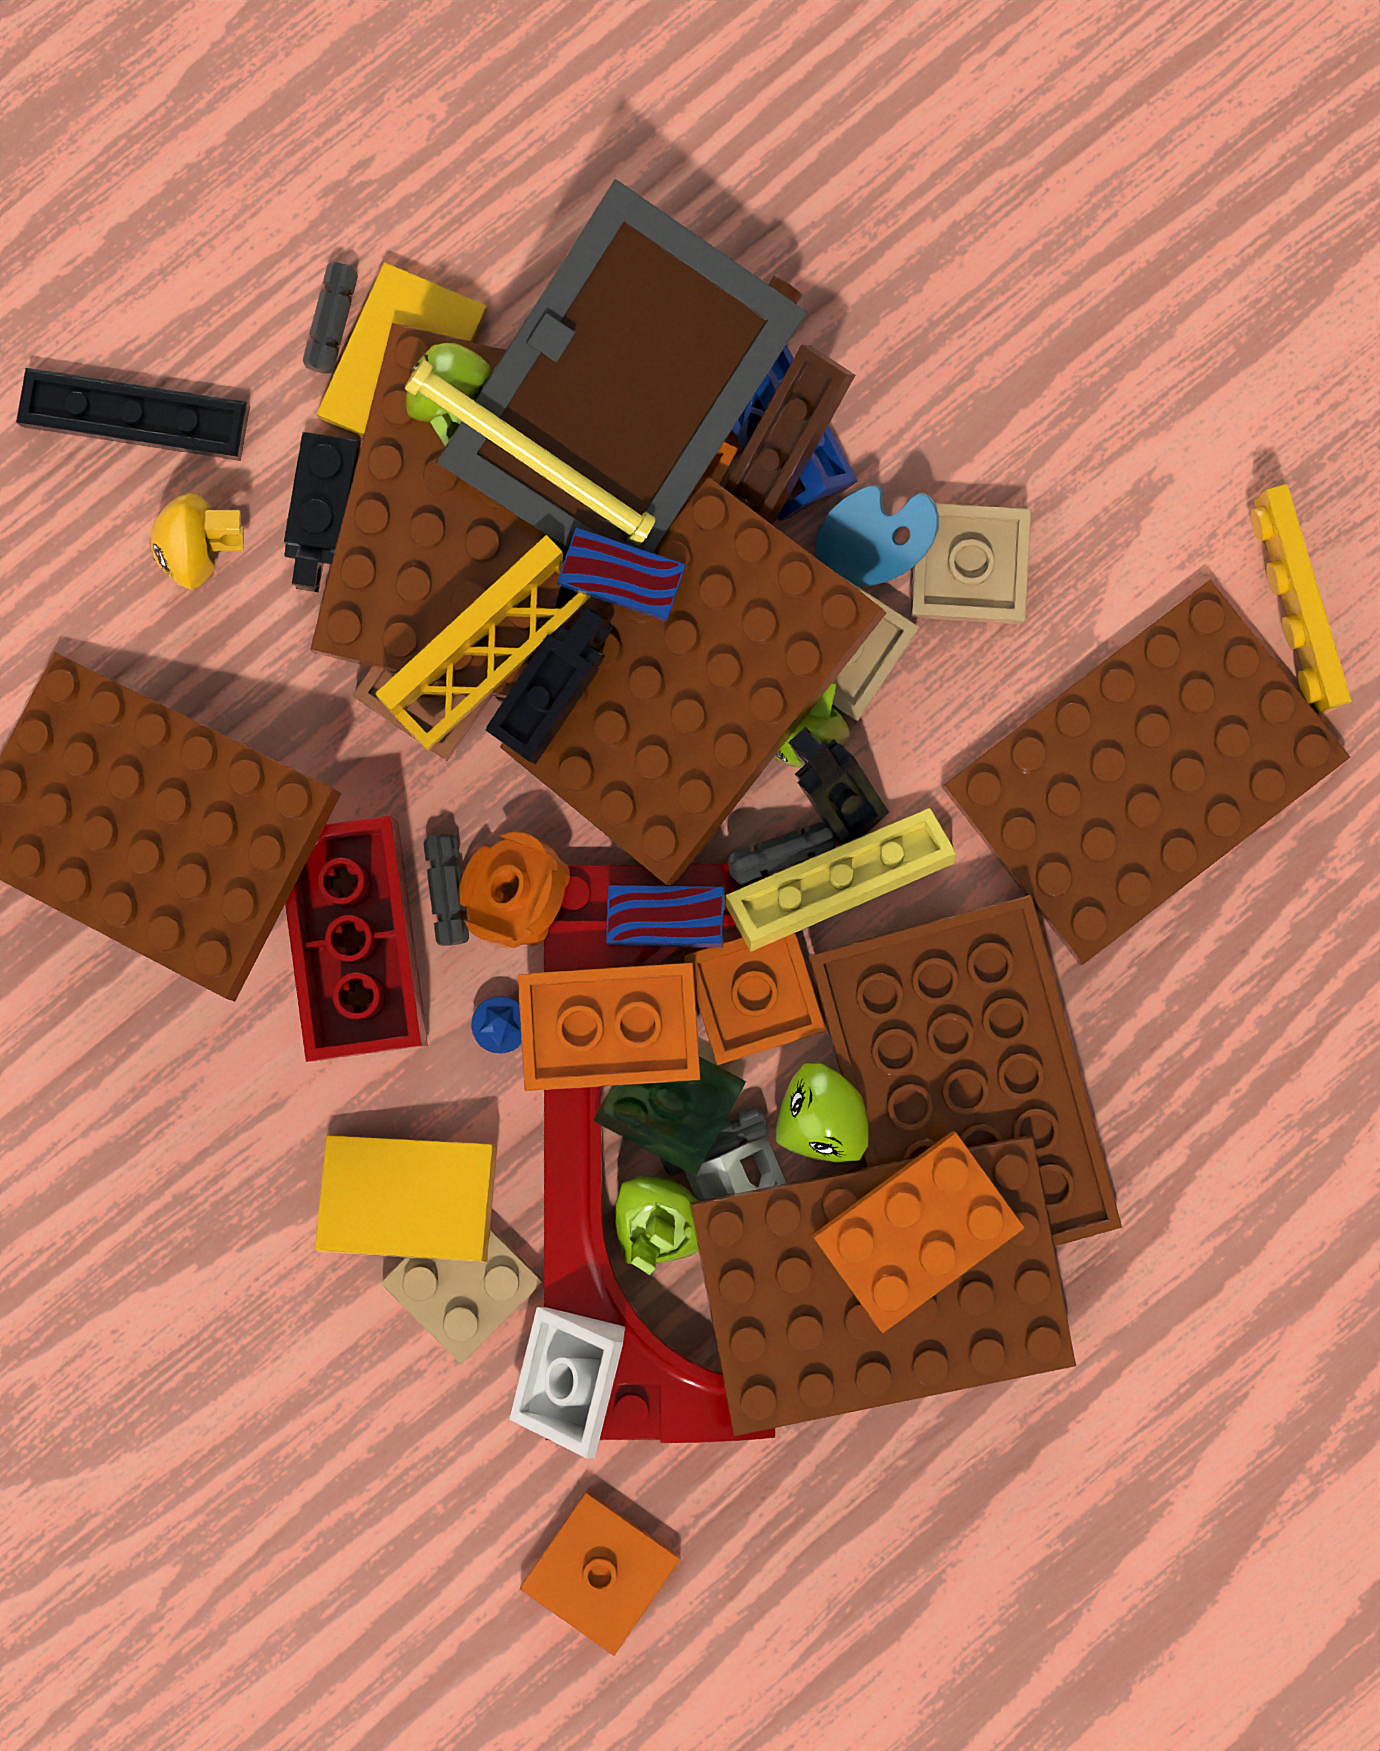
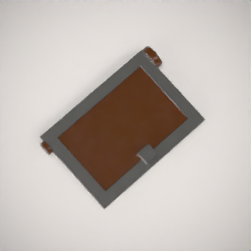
M615 179L474 401L640 515L648 512L654 516L656 521L644 541L636 547L627 541L628 534L463 421L458 425L436 460V463L568 549L575 528H579L653 553L807 313V311L797 305L802 294L793 286L773 276L769 284H766Z

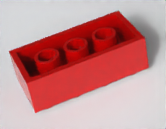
M389 815L326 824L285 903L306 1062H316L428 1046L399 823ZM347 869L349 874L354 877H358L357 888H351L352 894L348 897H345L344 893L333 889V880L341 879L340 871ZM355 925L357 931L366 935L365 945H359L360 951L354 955L351 949L341 947L340 945L341 935H349L347 927ZM362 981L364 988L373 990V1001L366 1002L368 1009L364 1012L360 1011L358 1005L349 1004L348 992L356 991L355 983Z

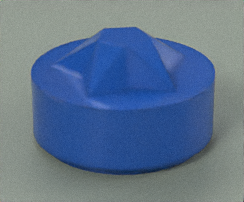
M498 996L485 1000L477 1007L472 1017L471 1028L475 1040L482 1048L492 1053H508L522 1045L520 1006L517 1001L508 997Z

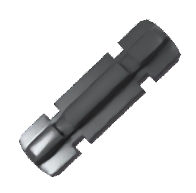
M331 262L327 265L323 279L326 291H320L309 333L312 335L313 341L307 342L303 356L305 367L312 371L330 374L334 370L338 356L335 345L341 344L351 305L348 295L354 294L358 278L355 268L337 262Z
M819 822L802 828V835H798L797 831H793L754 845L755 851L751 852L749 847L733 852L727 858L730 876L739 885H744L761 879V872H764L766 877L809 860V855H812L813 858L834 849L833 832L824 823Z
M450 834L433 835L425 838L423 845L425 860L431 861L432 868L427 869L432 915L438 914L439 922L434 923L435 939L437 944L441 946L463 944L469 940V930L464 922L467 919H462L461 912L466 911V907L459 904L458 892L462 875L461 867L455 866L454 862L455 858H459L457 838Z
M753 1107L736 1114L738 1119L730 1121L729 1118L686 1135L688 1140L680 1143L679 1139L661 1146L658 1152L665 1171L669 1175L677 1174L689 1169V1164L694 1161L701 1164L740 1147L739 1142L747 1140L750 1143L765 1137L768 1134V1126L761 1110Z

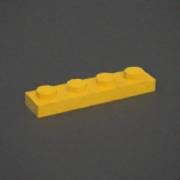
M1288 484L1269 488L1253 501L1255 508L1251 510V523L1258 541H1265L1271 562L1267 563L1266 566L1271 590L1276 596L1281 594L1287 614L1282 619L1285 639L1291 649L1297 648L1303 670L1298 673L1301 693L1308 704L1313 703L1315 712L1318 715L1339 709L1352 702Z

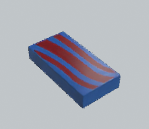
M575 528L557 584L667 622L686 565Z
M608 885L606 943L608 946L723 948L724 887Z

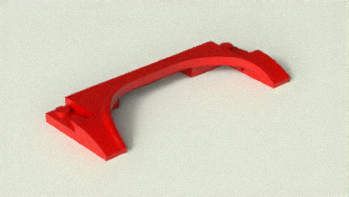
M691 863L673 886L724 887L726 901L727 894L766 878L764 872H761V879L739 885L735 879L731 878L728 864ZM567 865L570 869L569 883L565 887L560 910L549 926L548 934L544 939V972L660 965L666 958L682 948L608 946L606 943L608 885L668 886L643 865ZM726 905L724 909V929L736 926ZM602 1086L544 1090V1307L625 1326L623 1346L600 1440H660V1443H702L775 1438V1428L734 1436L722 1373L686 1358L658 1337L637 1314L615 1276L603 1230Z

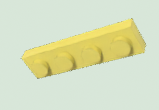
M928 808L726 895L725 905L751 952L955 864L957 853L931 808Z

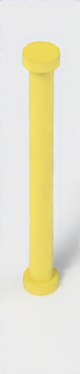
M424 359L421 361L404 388L412 395H415L418 391L626 532L628 534L627 541L636 547L644 541L656 521L654 516L648 512L640 515L431 372L434 367L432 364Z

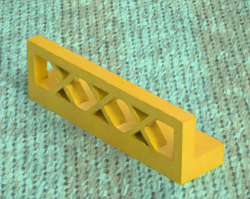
M547 535L375 693L380 702L427 752L533 655L548 634L553 636L594 598L575 591L577 595L561 609L537 608L538 587L555 571L560 575L564 563L563 552ZM531 594L530 608H516ZM506 616L530 617L529 639L519 648L495 647L496 626ZM537 617L551 618L537 631ZM489 633L488 647H474ZM464 655L488 656L487 678L477 687L454 686V665ZM495 656H509L495 670ZM446 673V686H432ZM422 694L446 695L445 717L428 733L405 711ZM453 695L467 696L453 709Z

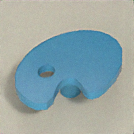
M870 485L859 489L841 500L828 513L817 532L815 545L817 559L856 586H872L885 583L903 575L925 557L934 544L939 529V513L931 496L919 493L912 497L898 513L888 515L883 510V491L879 485ZM900 527L908 528L911 533L910 539L905 544H899L895 540L897 529Z

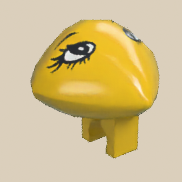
M192 492L178 496L154 520L149 542L153 559L180 586L190 590L202 587L214 575V551H244V528L241 526L240 510H213L205 499L199 494Z

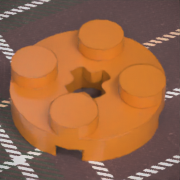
M508 832L500 835L504 840L497 842L491 848L483 845L471 857L460 881L458 892L459 904L466 907L467 917L470 922H464L469 931L476 937L503 948H515L521 945L533 947L539 945L546 938L549 926L560 910L565 887L570 879V869L565 862L559 860L554 849L545 842L526 833ZM519 880L518 891L510 900V897L504 894L508 883L513 885Z

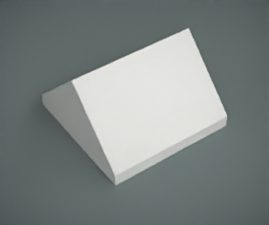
M537 1307L509 1420L585 1458H595L623 1346L625 1326L547 1307Z

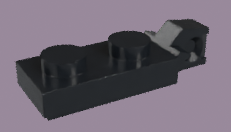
M302 432L284 537V556L295 559L292 585H295L296 589L319 593L324 563L332 564L359 457L360 443L358 440Z
M585 607L570 631L562 626L554 636L548 634L486 726V731L527 761L536 764L599 671L598 667L605 657L599 650L614 625L595 611Z
M805 727L788 742L796 756L804 764L795 773L796 778L799 780L797 782L827 828H830L833 832L834 838L841 845L864 836L889 813L854 756L834 739L825 745L823 742L818 741L810 730Z

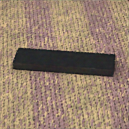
M25 368L16 423L20 427L241 461L250 406L244 401Z

